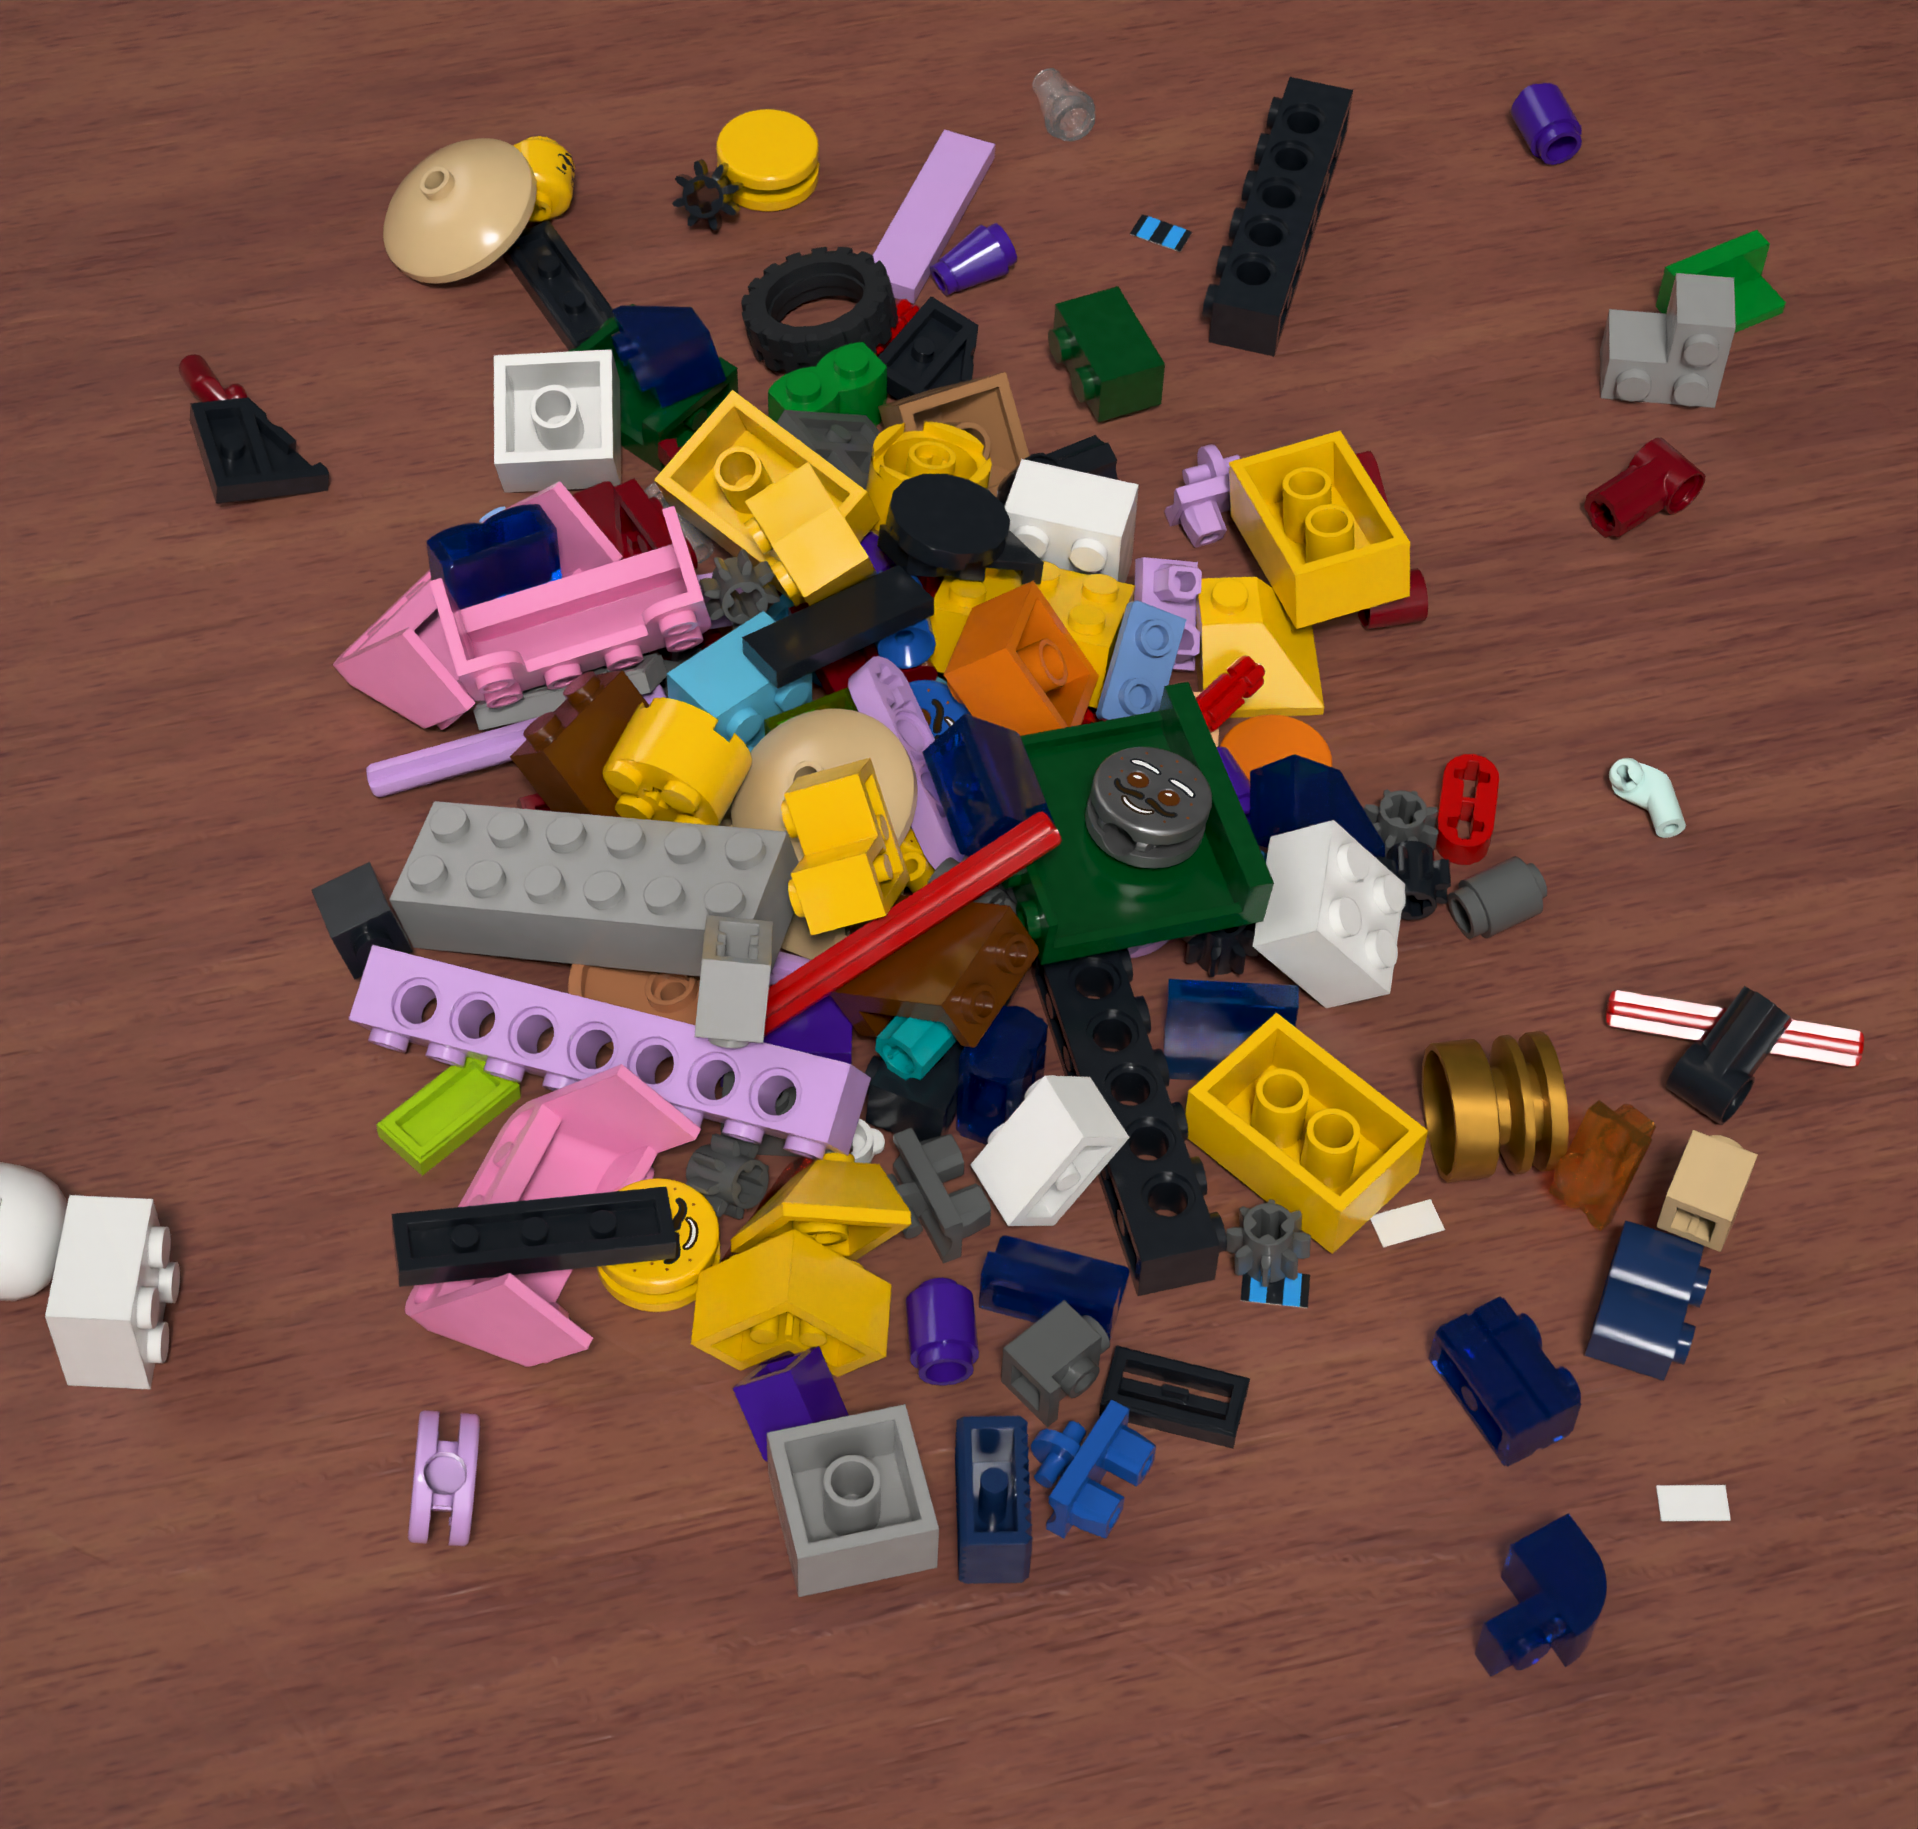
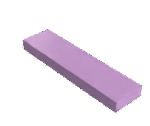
M944 129L873 254L874 262L881 261L886 268L894 298L907 299L910 303H915L931 274L930 267L939 260L995 159V144Z

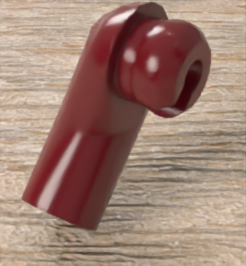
M188 355L180 362V376L190 392L200 402L247 398L245 389L240 384H231L223 389L205 359L200 355Z

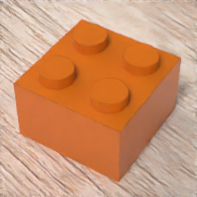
M1034 581L1028 582L971 609L944 673L952 696L957 702L966 706L975 720H980L988 742L1081 725L1099 678L1091 663Z

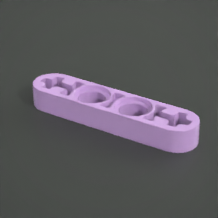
M881 656L872 657L848 679L851 697L858 712L873 717L895 734L913 762L918 784V798L911 827L926 859L935 870L944 860L950 857L961 863L966 854L973 855L984 848L980 834L903 672L886 658Z

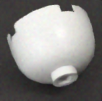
M0 1162V1301H17L34 1296L49 1285L53 1277L67 1210V1200L58 1185L43 1173Z

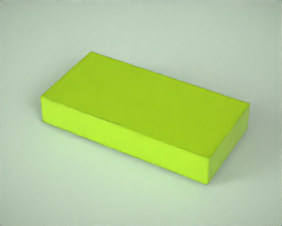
M466 1057L463 1068L451 1065L377 1123L378 1136L423 1176L521 1098L520 1085L517 1082L484 1072L485 1061Z

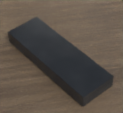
M549 220L524 229L513 245L502 255L505 262L568 350L580 346L595 334L607 319L617 316Z
M896 565L742 637L743 654L778 689L934 615V598L900 565Z

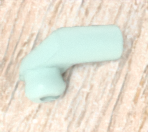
M1633 758L1619 759L1611 766L1609 780L1612 783L1614 792L1620 798L1648 810L1656 834L1659 837L1670 838L1678 835L1685 829L1686 823L1671 780L1665 773L1646 764L1638 763Z

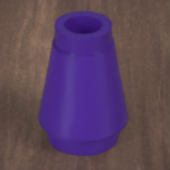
M993 223L987 228L979 225L944 255L939 262L932 265L930 272L939 290L945 296H948L955 291L958 292L1007 275L1009 272L1008 267L1017 262V254L1010 238L1000 225Z

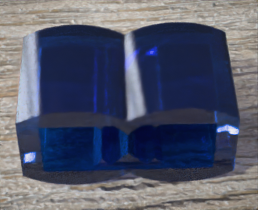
M540 504L508 508L494 514L483 523L457 525L435 534L426 541L431 581L442 578L460 610L562 578L557 528Z

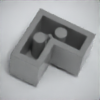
M1676 273L1666 314L1609 309L1600 348V398L1715 408L1736 329L1734 278Z

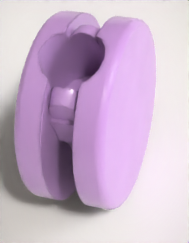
M423 1410L419 1414L408 1540L412 1543L427 1544L431 1511L451 1512L448 1524L450 1526L448 1545L466 1546L469 1543L472 1522L480 1417L477 1414L461 1413L457 1442L439 1440L438 1432L439 1411Z

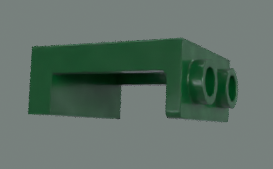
M635 304L629 305L616 317L607 319L595 334L577 348L567 351L612 349L620 378L621 446L659 472L665 468L658 458L659 442L665 439L676 438L677 446L683 447L732 390L738 394L737 367L719 357L703 370L649 335L644 329L643 310Z

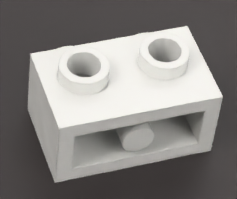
M1050 1075L1044 1076L1033 1083L1025 1093V1100L1005 1123L998 1126L989 1135L988 1144L970 1164L1008 1226H1054L1130 1138L1090 1077Z

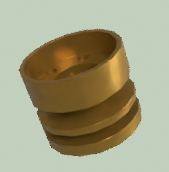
M1542 1031L1527 1032L1519 1038L1518 1043L1510 1035H1500L1493 1041L1489 1062L1480 1043L1474 1039L1431 1043L1426 1048L1422 1063L1423 1112L1433 1161L1442 1179L1446 1182L1489 1178L1496 1171L1499 1150L1507 1168L1514 1174L1526 1173L1531 1169L1532 1163L1540 1171L1557 1170L1563 1166L1568 1149V1102L1558 1056L1548 1035Z

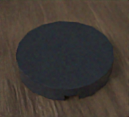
M921 474L904 480L893 491L886 525L889 532L894 530L899 536L897 544L908 555L929 566L949 571L967 570L968 563L982 561L981 567L992 564L1001 555L1009 534L1010 518L1002 502L988 489L969 479L949 474Z

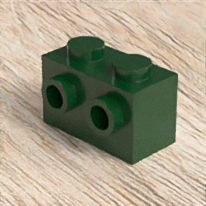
M1119 286L1055 304L1054 329L1048 332L1050 351L1057 363H1064L1071 375L1075 396L1079 402H1087L1098 422L1161 404L1165 363Z

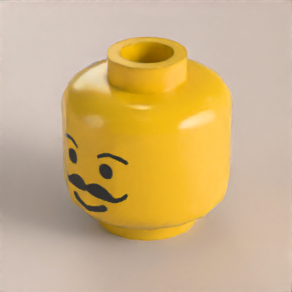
M530 137L514 144L513 146L522 153L531 165L536 178V201L529 221L541 222L562 215L570 207L573 195L575 164L571 154L556 141L548 137Z

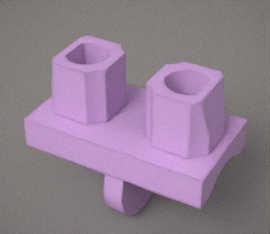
M1213 444L1198 449V466L1183 469L1182 475L1186 486L1175 489L1173 505L1167 506L1164 510L1170 527L1182 524L1183 529L1195 548L1215 543L1224 537L1227 528L1221 512L1231 510L1229 462L1241 459L1239 455L1223 458L1219 449Z
M1147 557L1135 559L1134 601H1141L1187 619L1173 671H1195V656L1199 654L1200 631L1196 629V596L1201 593L1202 571L1198 568V562Z

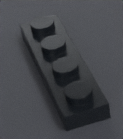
M667 1186L392 1214V1235L399 1287L499 1277L508 1273L520 1275L673 1259L676 1257L677 1242Z

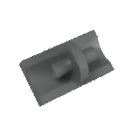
M912 1128L893 1134V1142L900 1155L893 1163L895 1175L888 1174L887 1176L911 1211V1225L902 1230L905 1238L910 1239L918 1236L924 1227L943 1264L961 1257L962 1239L989 1226L991 1220V1206L980 1185L973 1184L948 1194L942 1184L964 1175V1160L961 1150L952 1134L942 1135L919 1142Z

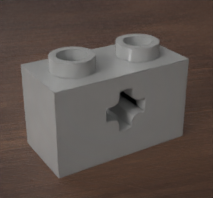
M706 915L694 1037L708 1038V1041L713 1045L724 1048H741L747 1046L749 1042L763 1043L771 971L773 921Z

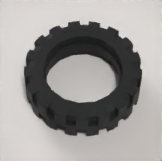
M827 247L812 249V253L801 256L800 252L785 257L786 262L780 265L773 263L764 269V276L761 279L754 278L748 286L749 295H743L741 306L743 312L741 313L755 357L759 361L764 359L766 367L777 372L781 368L785 369L786 374L805 367H815L826 354L851 343L864 342L876 353V346L879 343L885 345L892 336L891 327H896L898 323L897 306L890 278L887 275L884 264L881 261L875 263L873 255L865 251H861L859 254L853 253V249L849 247H838L836 251H828ZM824 296H847L860 300L851 311L841 317L816 326L795 327L779 323L792 309L804 302Z

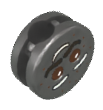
M1153 747L1124 749L1106 758L1095 773L1091 794L1086 807V826L1095 843L1108 855L1123 863L1141 868L1174 866L1190 858L1200 846L1212 806V792L1202 772L1194 764L1178 754Z

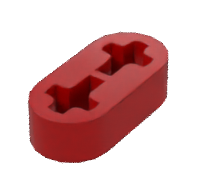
M1476 754L1456 756L1447 763L1443 774L1435 829L1439 831L1435 848L1441 857L1449 859L1451 863L1457 865H1471L1480 862L1487 855L1491 843L1500 779L1495 765L1483 756ZM1464 780L1475 782L1476 792L1474 798L1463 796ZM1459 820L1471 822L1470 839L1458 837Z

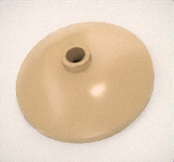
M490 138L456 142L432 153L407 174L396 189L389 204L384 220L383 240L390 259L406 276L424 283L439 284L457 281L486 268L513 245L531 217L537 193L536 178L531 165L513 145Z
M821 709L803 713L771 730L750 752L752 756L751 768L731 803L733 827L787 832L782 817L781 804L782 801L786 800L784 793L797 777L871 758L899 847L904 841L913 822L917 806L918 784L913 762L900 740L889 728L873 717L847 709ZM789 835L797 859L800 862L804 853L799 838L793 839Z

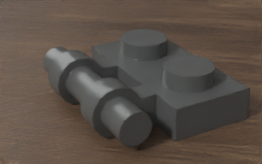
M784 410L777 424L866 490L873 443L880 433L867 415Z

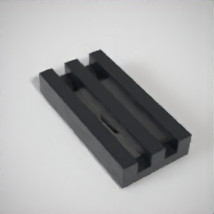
M1116 1346L1100 1403L1099 1416L1102 1415L1112 1399L1130 1409L1128 1423L1233 1449L1249 1389L1250 1378ZM1124 1372L1229 1397L1231 1400L1230 1403L1190 1394L1189 1390L1169 1384H1163L1161 1387L1125 1378L1123 1375Z

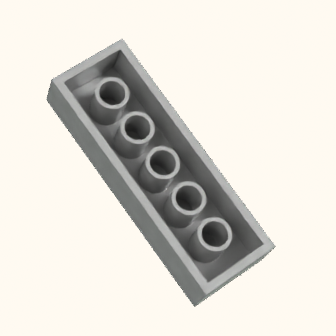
M434 801L389 901L413 948L699 977L701 973L706 915L773 921L771 975L794 914L788 893V882L792 879L791 872L799 861L789 835L785 831Z

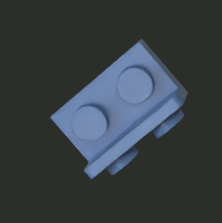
M1138 600L1127 604L1097 707L1096 716L1098 719L1105 721L1159 711L1164 686L1169 684L1187 619Z

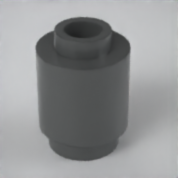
M1513 856L1460 881L1458 889L1449 893L1448 905L1456 925L1467 938L1472 939L1479 935L1489 938L1541 914L1543 911V898L1547 896V886L1541 872L1533 863L1526 864L1519 857Z

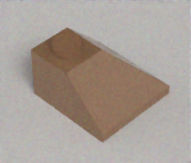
M1006 372L931 389L878 406L884 429L896 424L905 423L904 432L922 431L924 422H939L960 428L976 437L984 445L982 455L986 460L991 458L992 468L988 490L996 498L1000 482L1020 464L1022 459L1030 456Z

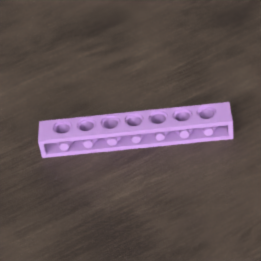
M372 945L348 1019L370 1030L368 1041L375 1045L406 1053L409 1042L428 1047L426 1057L462 1068L466 1057H471L486 1062L484 1072L506 1080L521 1083L525 1072L544 1077L542 1087L552 1091L622 1064L699 1128L704 1118L724 1123L723 1134L745 1142L761 1144L764 1134L786 1139L784 1150L815 1160H823L825 1150L844 1155L849 1154L871 1080L868 1075L848 1063L764 1042H749L747 1046L741 1048L719 1047L710 1043L708 1038L694 1037L695 1025L375 945ZM437 998V1007L433 1016L422 1023L424 1007L429 1001ZM495 1012L493 1028L487 1035L480 1038L479 1028L483 1019ZM553 1027L554 1037L550 1046L538 1053L537 1042L540 1035L546 1029ZM613 1041L614 1050L611 1059L604 1066L596 1068L595 1061L598 1051L603 1045ZM673 1056L674 1067L672 1073L665 1081L656 1084L655 1071L657 1066L665 1058ZM734 1071L735 1082L732 1090L725 1097L716 1100L715 1086L717 1081L724 1074ZM795 1086L796 1100L794 1105L788 1112L777 1116L775 1104L778 1096L785 1089Z

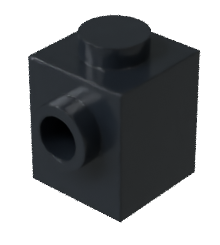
M370 862L311 890L329 935L354 980L363 976L372 945L408 954L413 952L402 924L389 901L390 898Z

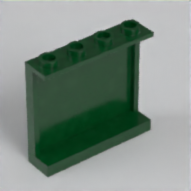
M1189 682L1164 686L1159 711L989 742L980 720H970L966 747L958 751V766L964 785L966 787L973 786L978 798L977 816L982 834L985 837L992 836L993 840H996L1037 812L1043 811L1050 817L1062 838L1059 846L1001 883L1005 889L1012 888L1017 900L1016 915L1039 948L1038 958L1041 965L1264 921L1274 881ZM1133 747L1159 748L1182 756L1202 772L1211 788L1212 806L1201 844L1190 858L1170 867L1141 868L1123 863L1111 857L1095 843L1086 826V807L1091 794L1095 773L1100 764L1112 754Z

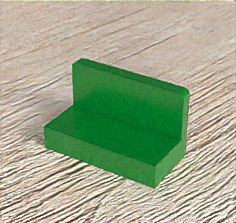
M1754 230L1665 266L1656 308L1663 314L1667 313L1676 273L1734 278L1735 333L1782 314L1786 302L1762 277L1770 243L1758 230Z

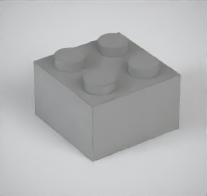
M905 1404L767 1433L768 1475L798 1597L937 1568L939 1527Z

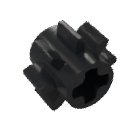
M701 159L694 162L696 177L692 178L686 174L676 176V182L684 187L682 197L672 203L675 207L685 206L686 210L691 214L688 218V226L691 227L697 224L701 218H708L710 227L716 230L722 227L720 212L724 211L729 215L740 213V207L732 202L734 192L739 191L744 186L740 182L731 183L728 177L725 176L729 166L726 162L720 164L715 171L708 172L706 162ZM705 185L709 189L717 188L719 192V198L712 201L711 204L707 200L700 201L697 196V191L703 189Z
M1419 841L1400 842L1388 850L1387 858L1377 857L1384 866L1405 883V906L1401 913V919L1417 920L1428 917L1436 910L1437 903L1446 904L1448 902L1447 888L1451 887L1449 859L1435 861L1433 848L1428 844Z
M1255 923L1181 937L1182 940L1188 942L1186 962H1197L1203 970L1209 972V977L1224 975L1233 971L1239 975L1244 972L1246 955L1251 957L1259 955V952L1253 947Z

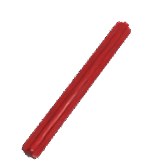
M1043 811L1037 812L893 906L886 916L873 919L769 987L764 1037L1059 846L1062 838L1050 817Z

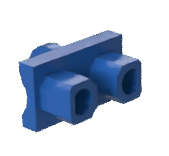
M1111 1399L1082 1446L1079 1444L1087 1432L1082 1425L1074 1421H1070L1062 1433L1051 1429H1043L1038 1432L1030 1445L1033 1455L1041 1463L1040 1468L1034 1475L1035 1480L1040 1485L1051 1488L1057 1478L1061 1476V1479L1049 1496L1048 1503L1054 1512L1046 1523L1047 1530L1065 1538L1074 1525L1105 1539L1108 1537L1123 1510L1125 1497L1099 1483L1108 1471L1137 1487L1142 1483L1155 1459L1156 1445L1137 1431L1128 1427L1129 1408Z

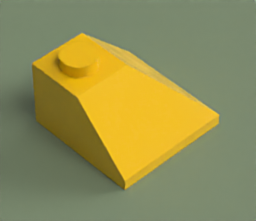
M1258 577L1202 578L1201 593L1196 596V629L1200 631L1199 654L1195 656L1199 692L1204 691L1221 674L1226 673L1229 675L1226 669L1239 657L1250 656L1255 663H1261L1266 671L1263 676L1264 684L1251 697L1243 698L1245 703L1229 718L1271 714L1283 716L1323 715L1324 701L1312 625L1296 629L1273 588Z
M825 1153L823 1160L814 1159L813 1163L793 1176L731 1238V1252L742 1253L777 1237L781 1233L796 1229L811 1235L817 1242L846 1259L858 1260L911 1225V1211L880 1164L855 1162V1157L852 1154Z

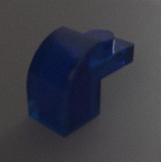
M1568 1513L1516 1541L1509 1547L1500 1577L1519 1604L1483 1624L1474 1653L1490 1677L1512 1665L1518 1671L1526 1669L1542 1659L1550 1648L1553 1649L1564 1666L1567 1667L1583 1654L1592 1639L1606 1599V1573L1599 1554Z

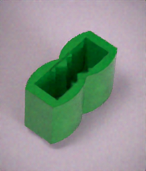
M864 342L851 343L836 348L826 354L815 367L794 370L772 384L768 390V417L777 423L784 410L867 415L872 423L877 426L882 422L878 406L887 404V366Z

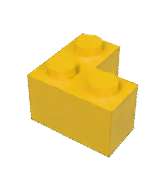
M809 462L745 501L754 517L744 524L763 555L774 549L780 560L770 567L796 607L807 601L809 606L877 575L867 553L837 505L832 501Z
M871 758L797 777L784 793L786 800L782 801L781 804L786 830L791 838H799L804 853L803 858L791 872L792 879L788 882L789 898L795 914L799 918H806L811 936L886 916L909 882L910 877Z
M792 1229L747 1251L733 1255L729 1259L699 1273L691 1345L739 1371L788 1350L796 1354L806 1351L808 1348L820 1347L830 1373L839 1377L886 1357L892 1284L867 1271L858 1262L848 1260L820 1244L811 1235Z

